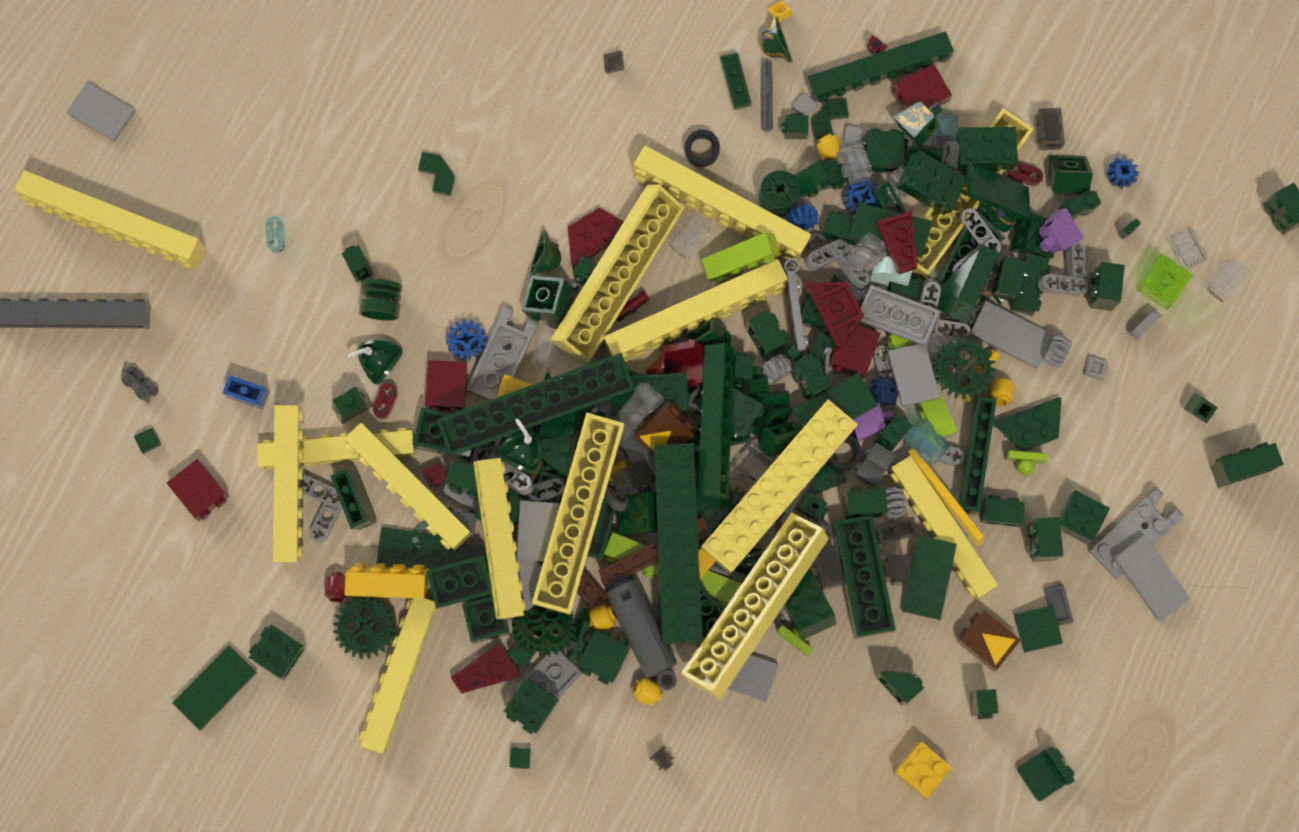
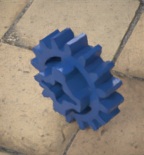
M864 179L862 183L855 182V186L853 184L849 185L850 190L845 191L846 197H844V202H848L845 205V209H851L850 215L856 214L858 204L862 203V198L865 194H867V199L863 204L880 208L871 193L879 184L874 186L872 185L873 180L866 183V179Z
M463 319V324L461 325L455 322L456 328L450 327L452 333L446 334L450 339L446 341L447 345H451L448 348L449 352L454 351L453 356L455 358L460 355L461 361H463L464 357L471 361V356L477 359V353L483 354L482 347L487 345V343L483 342L488 340L487 335H483L485 329H480V323L474 325L473 320L466 323L465 319ZM469 329L474 330L475 332H477V334L471 333ZM465 337H469L467 344L464 342ZM456 346H457V347H462L465 352L460 351L459 349L456 348Z

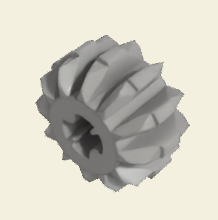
M1055 335L1045 352L1044 362L1052 367H1061L1072 346L1071 340L1063 335Z
M779 354L761 366L764 367L763 375L761 376L768 375L769 384H774L787 376L792 371L793 366L785 355Z
M890 487L886 489L888 512L885 517L888 520L903 519L906 514L904 491L901 488Z

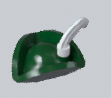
M370 340L361 343L357 347V351L349 354L347 359L358 355L360 364L367 377L373 384H380L398 362L403 350L400 346L388 341Z
M515 419L522 431L506 439L497 449L496 456L522 471L535 475L539 472L542 452L539 436L535 430L525 429L520 420Z

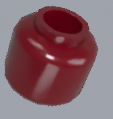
M334 572L325 579L324 595L331 602L340 603L349 597L345 596V576L341 572Z

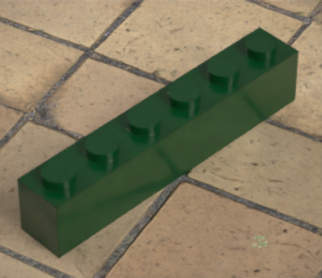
M977 396L973 401L958 499L959 505L966 514L977 515L980 512L997 399Z

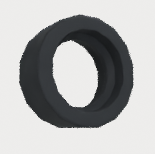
M697 130L687 137L685 156L692 165L707 167L717 160L720 152V142L713 132ZM697 139L709 140L713 145V152L707 158H698L691 151L692 143Z
M849 435L844 441L853 450L852 460L843 464L837 462L831 456L826 462L831 469L845 472L851 470L859 463L862 449L855 437Z

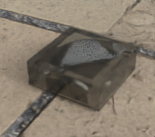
M621 50L604 54L605 72L607 74L625 70L623 52Z

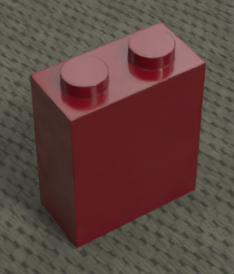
M935 64L896 82L893 88V96L897 101H900L902 111L917 102H922L927 108L935 102L942 106L948 103L952 97Z
M857 325L839 349L835 346L829 363V367L832 368L831 370L840 374L843 372L848 373L850 377L859 372L862 379H865L881 333Z
M429 360L425 398L427 409L440 412L441 410H449V413L465 409L468 379L467 362Z
M198 459L194 460L166 483L198 521L207 519L212 514L211 511L213 509L222 507L227 502L226 499L229 498L228 494Z

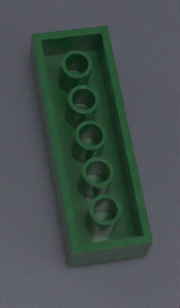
M868 515L834 521L832 523V530L854 639L894 632L896 628L873 516Z

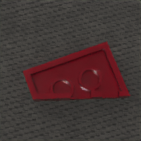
M912 211L879 221L876 224L899 275L914 270L918 266L916 245L914 244Z
M498 644L450 678L460 693L464 694L522 676L502 646Z

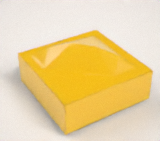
M783 0L767 8L771 18L773 19L776 16L779 22L792 16V10Z

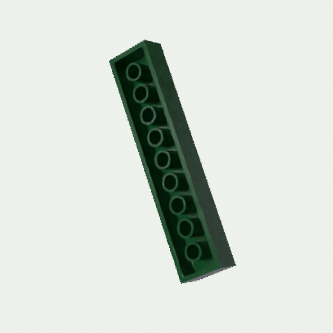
M619 353L436 420L448 453L452 456L521 431L515 419L520 420L525 429L635 390L623 355Z
M694 444L654 445L662 645L702 643Z

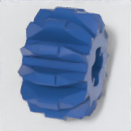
M1125 156L1121 160L1118 157L1115 158L1114 162H1110L1108 165L1110 169L1106 171V174L1110 175L1108 181L1113 180V186L1119 184L1120 189H1123L1124 186L1129 188L1132 183L1137 181L1136 177L1139 175V171L1135 169L1138 167V164L1132 165L1133 159L1127 161Z
M803 203L800 206L797 205V207L791 208V211L787 212V222L804 231H808V229L814 228V225L818 224V212L815 206L811 204L805 205Z

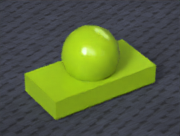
M1013 450L1006 453L1005 461L1017 462V471L1024 476L1033 474L1036 468L1035 464H1044L1048 460L1047 453Z
M783 625L778 629L777 633L805 656H808L813 651V648L805 643L809 638L801 641L794 627L791 631Z

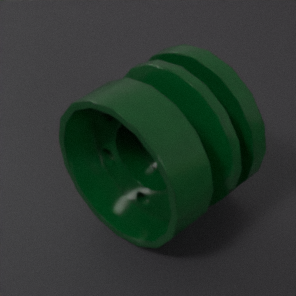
M776 170L770 172L761 183L758 198L760 207L778 217L787 216V212L791 211V208H795L800 193L798 180L787 171Z
M385 279L364 280L362 282L364 289L361 291V294L367 299L360 301L359 314L374 320L393 321L399 319L400 304L394 301L401 299L402 296L399 293L402 292V285Z

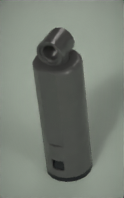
M630 576L603 590L645 677L651 678L655 676L662 690L668 691L674 688L677 684V677L672 672L671 667L677 664V660L670 645H662V629L636 576ZM664 675L672 677L673 681L670 686L662 684L661 678Z

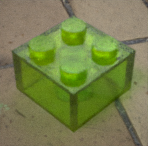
M1161 253L1153 262L1136 290L1168 310L1175 303L1193 274Z

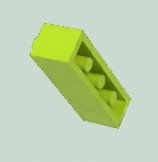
M764 232L702 259L708 281L721 283L727 280L726 277L743 274V270L758 268V264L762 262H772L775 260L774 257L781 254L775 234Z

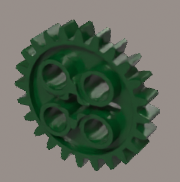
M967 337L964 338L962 343L959 338L956 339V344L949 341V348L943 345L944 353L938 351L937 354L941 358L934 359L938 365L933 367L934 370H938L934 377L940 378L936 384H943L941 390L943 391L947 388L948 396L953 392L954 399L961 395L962 400H965L966 395L973 399V393L980 396V390L986 392L985 385L991 386L992 383L989 379L995 378L991 372L996 371V368L991 367L996 361L989 359L993 354H986L988 347L980 348L982 342L975 345L974 338L968 343ZM961 351L969 353L970 357L968 360H963L960 357ZM977 357V360L967 369L968 372L964 371L956 380L952 381V377L962 369V366H965L970 360ZM951 363L955 366L956 370L954 373H949L946 370L947 364ZM974 365L982 366V374L974 372ZM964 377L968 379V387H962L960 385V378Z
M359 596V601L351 598L352 604L344 602L346 609L339 608L342 614L335 615L339 619L338 622L333 623V625L338 627L333 633L339 634L335 641H342L339 648L346 646V654L352 650V657H355L357 653H359L360 659H363L364 654H366L368 659H371V653L378 657V650L385 653L384 646L391 647L388 640L395 639L391 635V632H397V629L392 628V625L397 624V621L391 620L395 614H388L391 607L383 608L385 602L381 601L378 604L377 597L373 601L368 596L366 600ZM366 608L372 611L369 618L362 617V612ZM377 615L379 616L377 620L370 623ZM349 621H355L356 627L352 631H348L346 627ZM363 623L369 624L367 626L369 629L368 631H360L363 628ZM383 624V631L380 634H376L374 632L375 625ZM360 631L354 639H351L353 634ZM362 636H367L368 643L365 646H360L358 643L359 638Z
M535 605L530 610L523 611L524 615L513 618L512 634H515L514 640H520L519 646L526 645L525 651L532 649V655L536 651L539 652L540 657H542L544 652L550 657L552 651L558 655L559 649L564 652L566 646L570 647L571 641L574 640L576 621L572 620L573 614L569 615Z

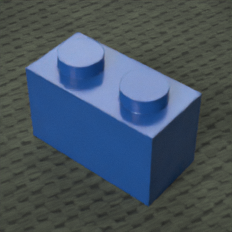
M229 375L222 392L229 399L263 410L269 395V391L265 387Z

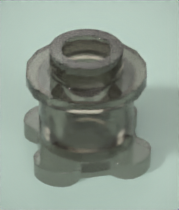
M665 746L661 747L649 758L656 763L659 771L661 769L666 771L674 764L672 762L674 757H671L666 752Z

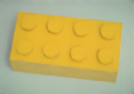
M354 563V566H351L345 572V596L424 599L429 592V579L426 570L430 569L425 568L424 565H413V568H405L403 564L386 567V564L381 563L374 564V566H366V563Z

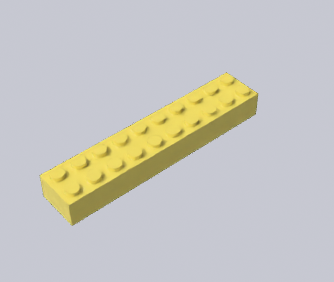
M1003 108L990 127L1016 126L1017 151L1019 152L1034 128ZM990 170V171H993V172H995V173H997V174L1002 175L1005 170ZM957 171L967 177V171ZM967 182L952 212L943 215L930 208L922 218L933 222L923 257H917L918 266L912 270L918 277L927 279L962 231L964 224L960 219L961 212L966 208L976 211L982 203L968 197ZM968 212L965 213V221L969 220L972 217L973 212L971 214Z
M645 145L634 163L633 176L638 182L649 185H661L677 201L683 202L688 209L698 210L705 218H712L720 226L733 229L735 234L741 237L753 238L764 232L774 233L780 254L784 260L793 258L799 262L808 246L811 237L810 233Z
M25 170L14 189L19 195L18 198L25 201L24 204L31 208L37 206L42 208L41 211L46 214L52 215L55 213L64 221H75L76 225L85 229L88 226L93 228V231L103 236L108 234L111 236V239L117 242L126 241L129 246L135 249L141 247L150 255L156 256V254L163 256L164 260L171 263L173 261L179 262L180 266L189 270L191 267L194 269L198 268L206 251V248L198 238Z
M661 185L646 186L550 339L577 362H590L602 343L604 336L610 330L685 208Z
M777 259L604 336L605 348L609 357L622 353L624 361L627 363L634 356L639 358L645 355L647 350L652 348L657 350L664 346L663 343L673 342L680 339L681 335L690 333L712 317L716 320L719 318L726 319L732 316V312L737 310L739 312L744 311L750 307V304L755 302L760 304L767 300L766 297L770 295L778 296L782 294L788 278Z
M827 400L700 549L731 574L858 424L830 400Z
M586 413L533 597V605L570 615L624 423Z
M792 512L790 513L681 674L689 683L718 700L722 698L829 538L823 528Z

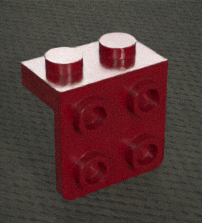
M690 339L687 342H674L671 345L663 346L662 353L673 360L672 373H688V387L703 384V354L705 353L703 345L698 343L697 340Z

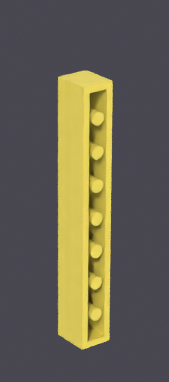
M274 405L273 562H298L303 557V546H300V538H303V526H300V519H303V507H300V499H303L304 491L303 487H300V480H303L304 470L300 468V460L304 459V449L301 448V441L304 440V429H301V421H304V409H301V405Z
M362 423L344 438L347 442L345 446L353 454L357 452L361 456L359 460L365 467L370 465L375 470L372 473L379 481L384 479L388 483L386 488L393 495L397 492L402 497L399 501L406 508L410 506L415 511L413 515L420 522L424 520L429 525L426 528L434 536L438 534L442 538L440 542L448 550L452 548L455 551L471 535L470 531Z
M399 428L397 432L379 430L378 433L373 434L396 458L416 456L415 448L413 447L414 433L409 428ZM342 433L340 437L321 435L317 439L306 436L301 441V448L304 449V459L300 460V466L360 461L359 458L361 456L357 452L353 454L345 446L347 442L344 438L349 433ZM264 440L263 443L257 444L258 467L262 470L274 469V440Z
M910 455L889 470L891 473L889 476L904 491L905 500L908 499L910 501L913 513L916 516L919 515L922 519L924 529L927 532L930 531L934 539L957 543L953 567L956 570L954 573L967 586L965 589L969 596L978 599L998 586L912 456Z
M501 458L476 461L473 464L496 619L524 615L523 611H525L524 599H521L520 591H522L523 587L517 573L520 570L519 562L515 559L517 546L515 540L512 539L514 525L509 518L511 505L506 498L508 485L506 481L504 482L503 477L505 465L504 462H501Z
M425 598L408 600L406 610H408L406 618L403 617L400 622L399 628L402 630L400 635L394 639L393 647L395 649L393 655L390 654L386 662V666H388L386 674L383 673L380 678L379 684L382 685L379 693L376 692L372 703L375 705L373 711H369L366 718L368 723L366 731L362 730L359 738L361 747L382 754L386 753L436 611L435 602Z

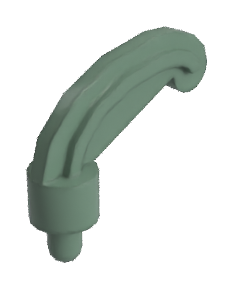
M423 521L416 525L412 532L422 533L429 525ZM418 536L412 538L413 544H419L420 539Z

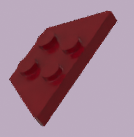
M598 208L568 226L572 267H577L582 257L590 259L608 248L624 221Z
M805 282L806 290L836 348L839 349L864 317L859 304L847 282Z

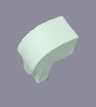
M880 257L875 261L869 283L888 288L889 281L908 286L912 270L899 275L891 257Z

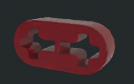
M1018 162L1015 167L1020 172L1018 175H1015L1013 170H1007L1010 179L1029 186L1039 185L1044 176L1041 169ZM1033 173H1035L1037 177L1035 181L1032 180Z
M385 384L379 391L373 406V413L378 419H387L392 412L398 397V390L393 384ZM391 388L394 395H389L388 399L385 400L387 395L384 392L385 390L389 391ZM386 403L384 408L387 412L379 415L377 409L382 408L383 404Z

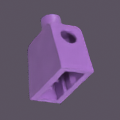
M1067 208L1053 211L1039 230L1043 238L1040 247L1045 252L1050 251L1054 253L1066 250L1084 238Z
M877 402V407L853 420L858 424L852 431L853 436L858 442H861L883 432L886 428L885 422L894 419L892 409L881 411L880 404Z

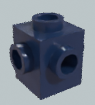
M880 376L879 379L871 380L870 392L875 401L882 406L896 405L898 391L895 381H892L891 377Z

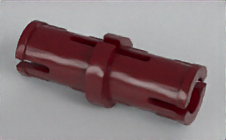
M642 290L630 300L628 299L616 320L620 322L629 314L635 313L636 309L650 300L647 294Z

